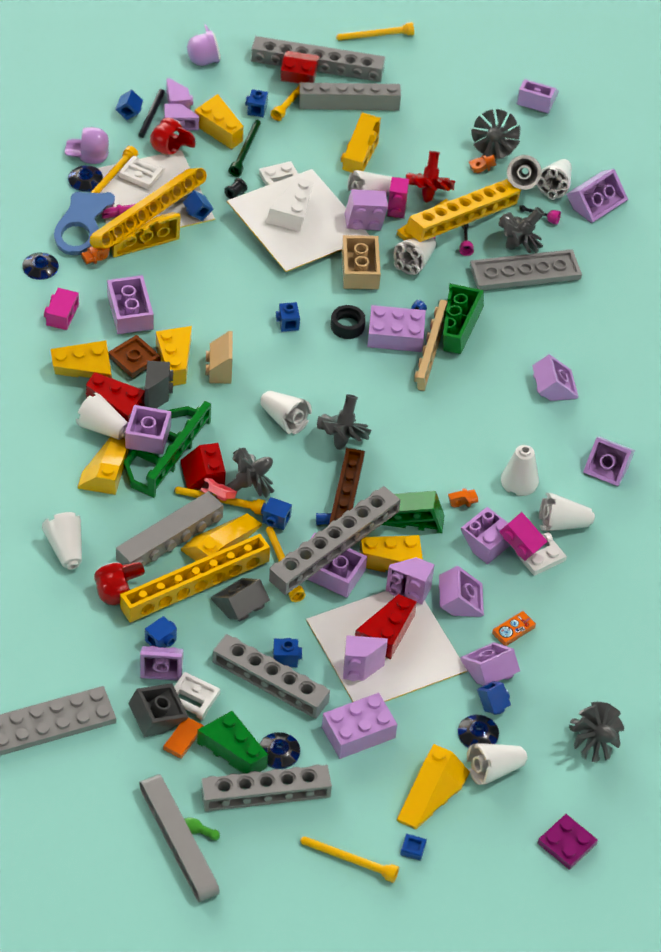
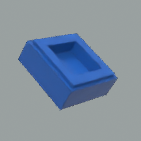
M406 834L400 855L421 861L427 839Z

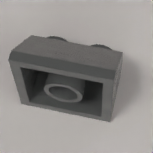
M147 362L145 407L157 409L169 401V393L173 394V382L170 381H173L174 370H170V362Z
M241 578L211 597L212 601L229 619H236L238 621L246 619L250 612L265 607L264 604L270 601L261 580Z
M173 683L138 688L128 703L144 737L163 734L188 719V715Z

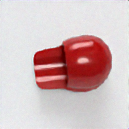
M168 117L162 119L150 135L152 147L161 154H174L181 146L191 148L196 146L193 134L183 129L179 121Z
M113 562L101 566L94 574L100 599L108 605H119L120 594L130 590L127 581L145 573L142 563L122 565L119 562Z

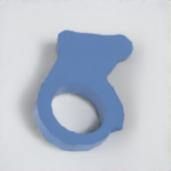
M75 192L72 194L70 207L57 223L54 231L55 243L59 250L68 255H81L82 252L87 251L91 247L90 236L99 229L95 218L105 209L114 205V194L111 192ZM73 226L83 227L90 236L80 246L68 245L62 239L63 233L68 228Z

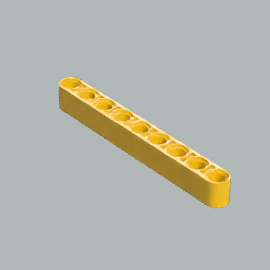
M203 168L186 169L95 231L90 236V245L96 249L110 248L203 184L207 178L206 171Z

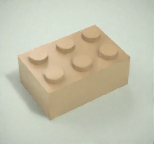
M343 235V289H379L381 273L378 236Z

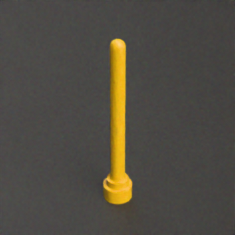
M413 22L402 25V27L338 34L336 38L337 40H348L399 33L411 36L414 35Z
M300 84L281 106L273 108L270 114L274 120L281 121L284 118L286 109L299 95Z
M127 146L123 151V157L90 193H100L132 156H138L137 149L133 146Z
M179 486L174 489L176 494L194 498L205 494L199 490ZM238 498L227 499L226 501L218 499L224 504L251 509L254 514L262 515L261 508L266 503V500L262 499L253 501Z
M268 526L266 528L267 535L278 561H281L285 558V555L273 527ZM300 585L288 593L292 602H299L306 596L303 587Z
M306 836L300 839L301 844L380 873L386 881L394 883L397 878L399 866L393 864H386L384 866Z

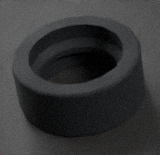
M343 305L333 311L331 315V330L335 335L344 339H353L363 333L365 329V314L361 309L353 305ZM342 318H352L355 319L358 322V324L354 326H345L340 324L338 320Z

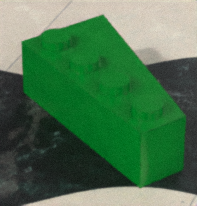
M449 283L443 331L444 351L457 354L462 353L484 307V290Z

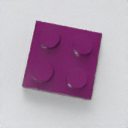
M565 814L538 839L537 844L570 870L597 845L598 839L569 815Z

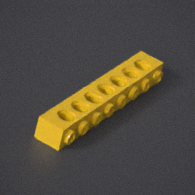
M508 179L411 215L408 219L406 231L419 242L425 241L516 205L521 190L514 187Z
M257 534L120 594V609L130 623L269 562L270 546L261 534Z

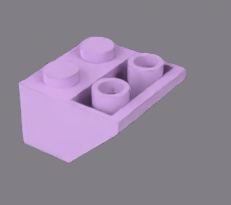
M524 79L519 89L517 105L549 114L559 90Z
M488 507L461 527V531L472 552L486 564H489L511 546L499 533L508 522Z
M417 557L390 564L386 591L394 596L400 594L423 604L432 586L435 564Z

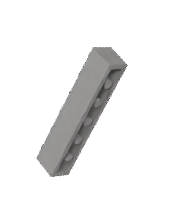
M300 83L299 109L400 110V84Z
M210 491L206 492L116 547V560L122 565L141 562L143 567L152 561H156L161 555L172 551L176 546L188 541L195 534L203 532L213 523L219 522L223 518L224 505Z

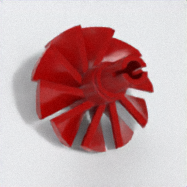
M429 151L428 164L425 166L423 174L408 173L405 178L409 179V185H417L421 188L422 198L426 203L433 199L437 188L446 191L454 190L455 180L439 177L438 160L440 152Z

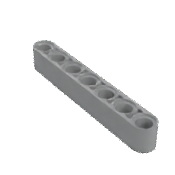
M158 774L140 781L139 786L143 797L196 900L201 902L220 894L217 881L162 776Z

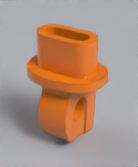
M482 155L469 161V165L474 173H481L485 169L490 171L491 167L497 166L494 155L488 157Z
M91 246L87 251L81 253V257L86 264H97V260L101 261L108 257L110 248L96 249Z
M463 488L462 491L448 494L452 507H460L464 504L470 507L471 504L478 502V496L474 489L467 490Z

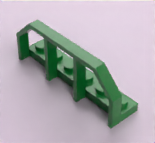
M204 401L196 409L185 406L167 410L171 411V418L186 415L192 418L187 420L182 432L179 431L177 434L169 432L168 440L173 443L168 445L163 457L133 449L124 460V469L131 488L155 498L156 489L170 471H175V464L187 448H192L193 439L205 423H211V403ZM137 456L156 464L154 469L150 470L146 476L147 485L134 480L130 465Z

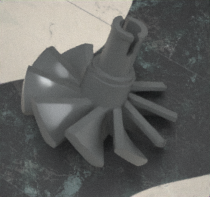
M492 109L482 114L492 124V127L479 115L474 123V127L488 129V131L472 129L471 134L473 141L476 142L473 145L480 153L486 155V157L494 155L495 159H500L512 154L519 145L520 125L508 131V129L517 125L515 117L510 113L502 127L501 125L507 112L501 109H496L498 125H496Z
M536 207L528 217L523 219L521 217H513L511 212L502 215L499 219V226L504 228V234L508 237L506 241L507 249H515L523 244L528 253H531L530 248L535 253H538V248L543 247L538 240H542V238L534 234L533 231L536 227L535 224L545 215L542 209Z
M346 394L343 410H340L338 415L333 417L327 414L318 416L317 428L325 430L329 435L334 434V445L338 450L345 447L350 437L357 441H362L361 438L369 440V435L371 434L372 429H368L367 424L354 423L356 421L354 409L358 397L355 395Z
M239 448L233 452L232 459L238 464L239 473L236 475V479L226 486L239 491L241 488H248L253 484L258 495L262 496L263 494L265 498L270 493H273L274 489L270 486L273 482L265 476L272 467L273 459L263 457L256 460V457L249 454L246 448Z
M591 702L592 706L579 712L582 716L580 720L573 718L570 721L575 726L569 725V729L573 732L581 733L575 739L574 748L577 749L587 739L586 746L581 751L582 758L587 759L588 751L593 746L592 762H598L600 760L598 752L601 744L605 760L610 759L612 748L606 743L610 742L616 748L620 747L619 732L624 731V725L619 718L621 713L610 703Z

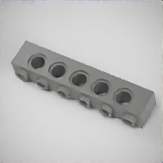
M226 634L213 650V663L315 719L329 703L330 690L324 685L318 684L310 680L306 675H301L292 670L291 667L275 661L271 656L262 654L256 648L242 643L236 637Z
M318 764L302 768L273 769L265 772L253 771L247 774H229L228 776L219 777L209 776L202 778L201 783L204 811L330 798L332 788L328 765Z

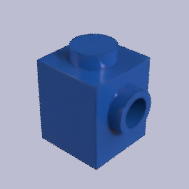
M131 89L120 96L115 110L126 120H129L140 113L143 99Z
M251 90L250 96L247 95L246 97L247 115L264 118L268 105V92Z
M195 190L183 201L187 208L186 212L201 221L214 210L206 196Z
M297 302L279 303V311H276V322H280L281 332L299 331L300 315Z
M270 497L267 504L264 503L261 508V514L263 515L262 523L284 530L291 518L292 504Z
M164 616L145 628V641L150 646L166 648L172 646L177 640L176 625L172 621H168Z
M274 638L273 658L275 661L289 667H298V659H302V647H298V639Z
M492 681L477 689L485 712L498 715L503 713L505 708L511 706L510 694L505 688L504 683Z

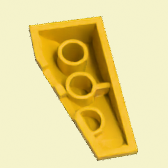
M180 213L162 214L137 228L112 246L113 258L178 240L180 236Z
M110 437L82 471L78 489L116 495L124 469V460L129 452V449L125 448V438L118 440Z
M246 513L193 537L181 548V551L193 560L198 561L248 539L262 526V523Z
M433 744L397 818L398 822L417 829L433 815L434 811L441 805L446 804L452 795L457 794L462 789L470 771L452 751Z

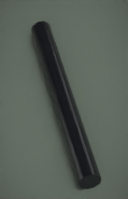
M159 89L138 134L141 138L145 137L165 94L163 89Z

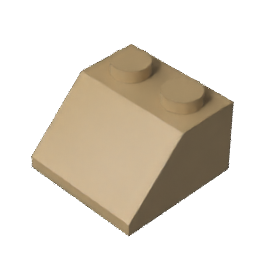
M228 331L210 343V351H206V362H209V364H206V375L209 376V383H232L233 331Z

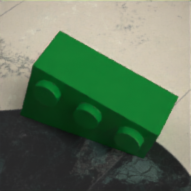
M436 491L394 494L400 499L399 512L382 525L406 528L407 525L418 527V530L421 531L429 528L436 529V533H443L445 515Z
M233 711L197 730L198 745L207 747L213 751L215 756L222 757L229 762V765L241 773L261 772L267 768L268 754Z

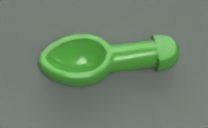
M192 817L184 819L192 834L200 833L214 841L220 838L218 830L202 825L200 820Z

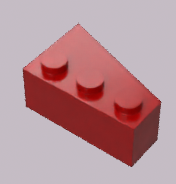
M96 372L93 373L86 384V399L89 396L94 397L95 392L102 395L127 422H129L134 405L145 406V390Z
M398 594L356 629L355 636L387 638L386 658L391 659L415 616L417 601Z

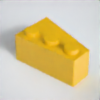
M218 94L195 109L194 113L199 115V129L231 150L243 142L244 126Z
M361 113L351 140L347 145V150L342 154V170L354 173V170H365L379 143L380 117Z
M192 326L156 331V349L161 356V362H170V370H174L173 381H170L173 382V386L186 384L192 341Z
M106 340L51 349L52 363L56 375L91 378L93 373L96 372L112 378Z
M419 535L364 537L360 540L359 553L367 556V569L386 572L390 564L416 557L423 560Z

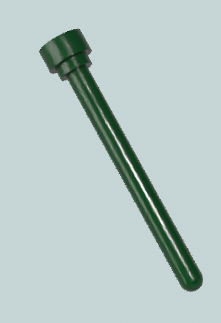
M260 120L254 121L237 160L231 163L228 169L230 175L234 177L241 176L244 170L243 161L261 125Z

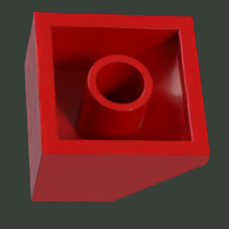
M287 51L283 57L281 81L298 84L315 83L320 56Z
M219 443L199 445L180 460L186 488L194 490L208 488L209 484L204 481L205 478H212L216 483L225 485L226 471Z

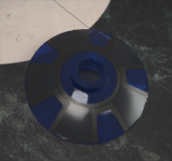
M89 165L76 167L68 176L71 187L79 191H91L103 179L102 172L98 168Z
M41 252L26 257L22 265L24 273L28 277L37 280L48 279L54 276L59 267L58 261L54 256Z
M471 715L460 722L458 737L468 748L476 743L496 744L499 738V729L492 719L483 715Z
M271 733L260 742V745L268 754L267 765L272 768H288L294 765L300 757L298 741L287 733Z

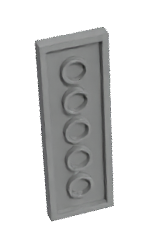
M573 249L470 261V268L477 289L480 290L580 280L582 277Z
M104 686L0 714V756L116 723V716Z

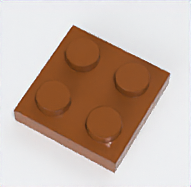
M138 335L109 351V358L131 378L145 371L148 361H161V356Z

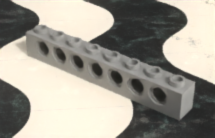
M255 36L253 42L252 62L282 66L285 53L292 51L320 56L317 72L378 82L382 80L385 56Z
M385 486L373 491L368 498L359 501L353 509L344 512L339 519L332 521L324 530L318 531L313 538L304 541L295 551L289 552L284 559L274 563L269 570V581L283 594H288L399 512L400 499Z

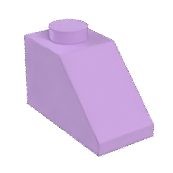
M166 78L168 104H182L190 109V106H193V96L189 95V89L170 78Z
M182 104L164 105V118L168 117L179 121L185 130H199V115Z

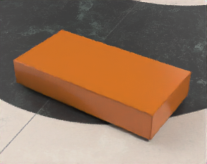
M188 717L187 720L179 724L167 740L164 750L182 759L197 739V730L203 727V725Z

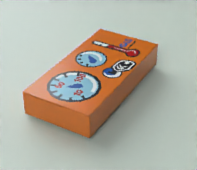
M521 611L494 628L492 634L504 646H507L534 629L536 623L524 611Z

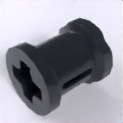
M237 178L231 186L225 188V194L229 199L235 198L241 192L247 191V185L241 178Z

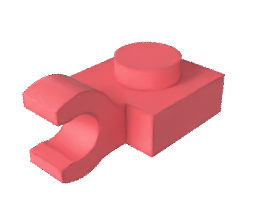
M212 478L204 479L205 482H208L209 487L201 488L202 492L210 491L216 494V498L223 501L235 499L237 491L223 484L216 483Z

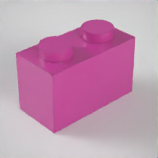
M392 177L387 216L404 219L409 179Z
M58 288L56 293L52 294L50 305L44 310L47 326L64 330L68 329L79 306V292Z
M523 512L518 514L499 531L504 540L513 547L517 555L524 561L548 542Z

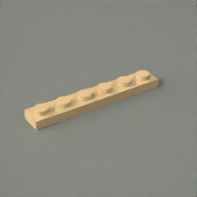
M440 300L439 306L435 307V319L431 320V332L427 333V345L423 346V358L419 359V371L415 372L414 381L417 382L418 390L425 391L444 329L447 300Z

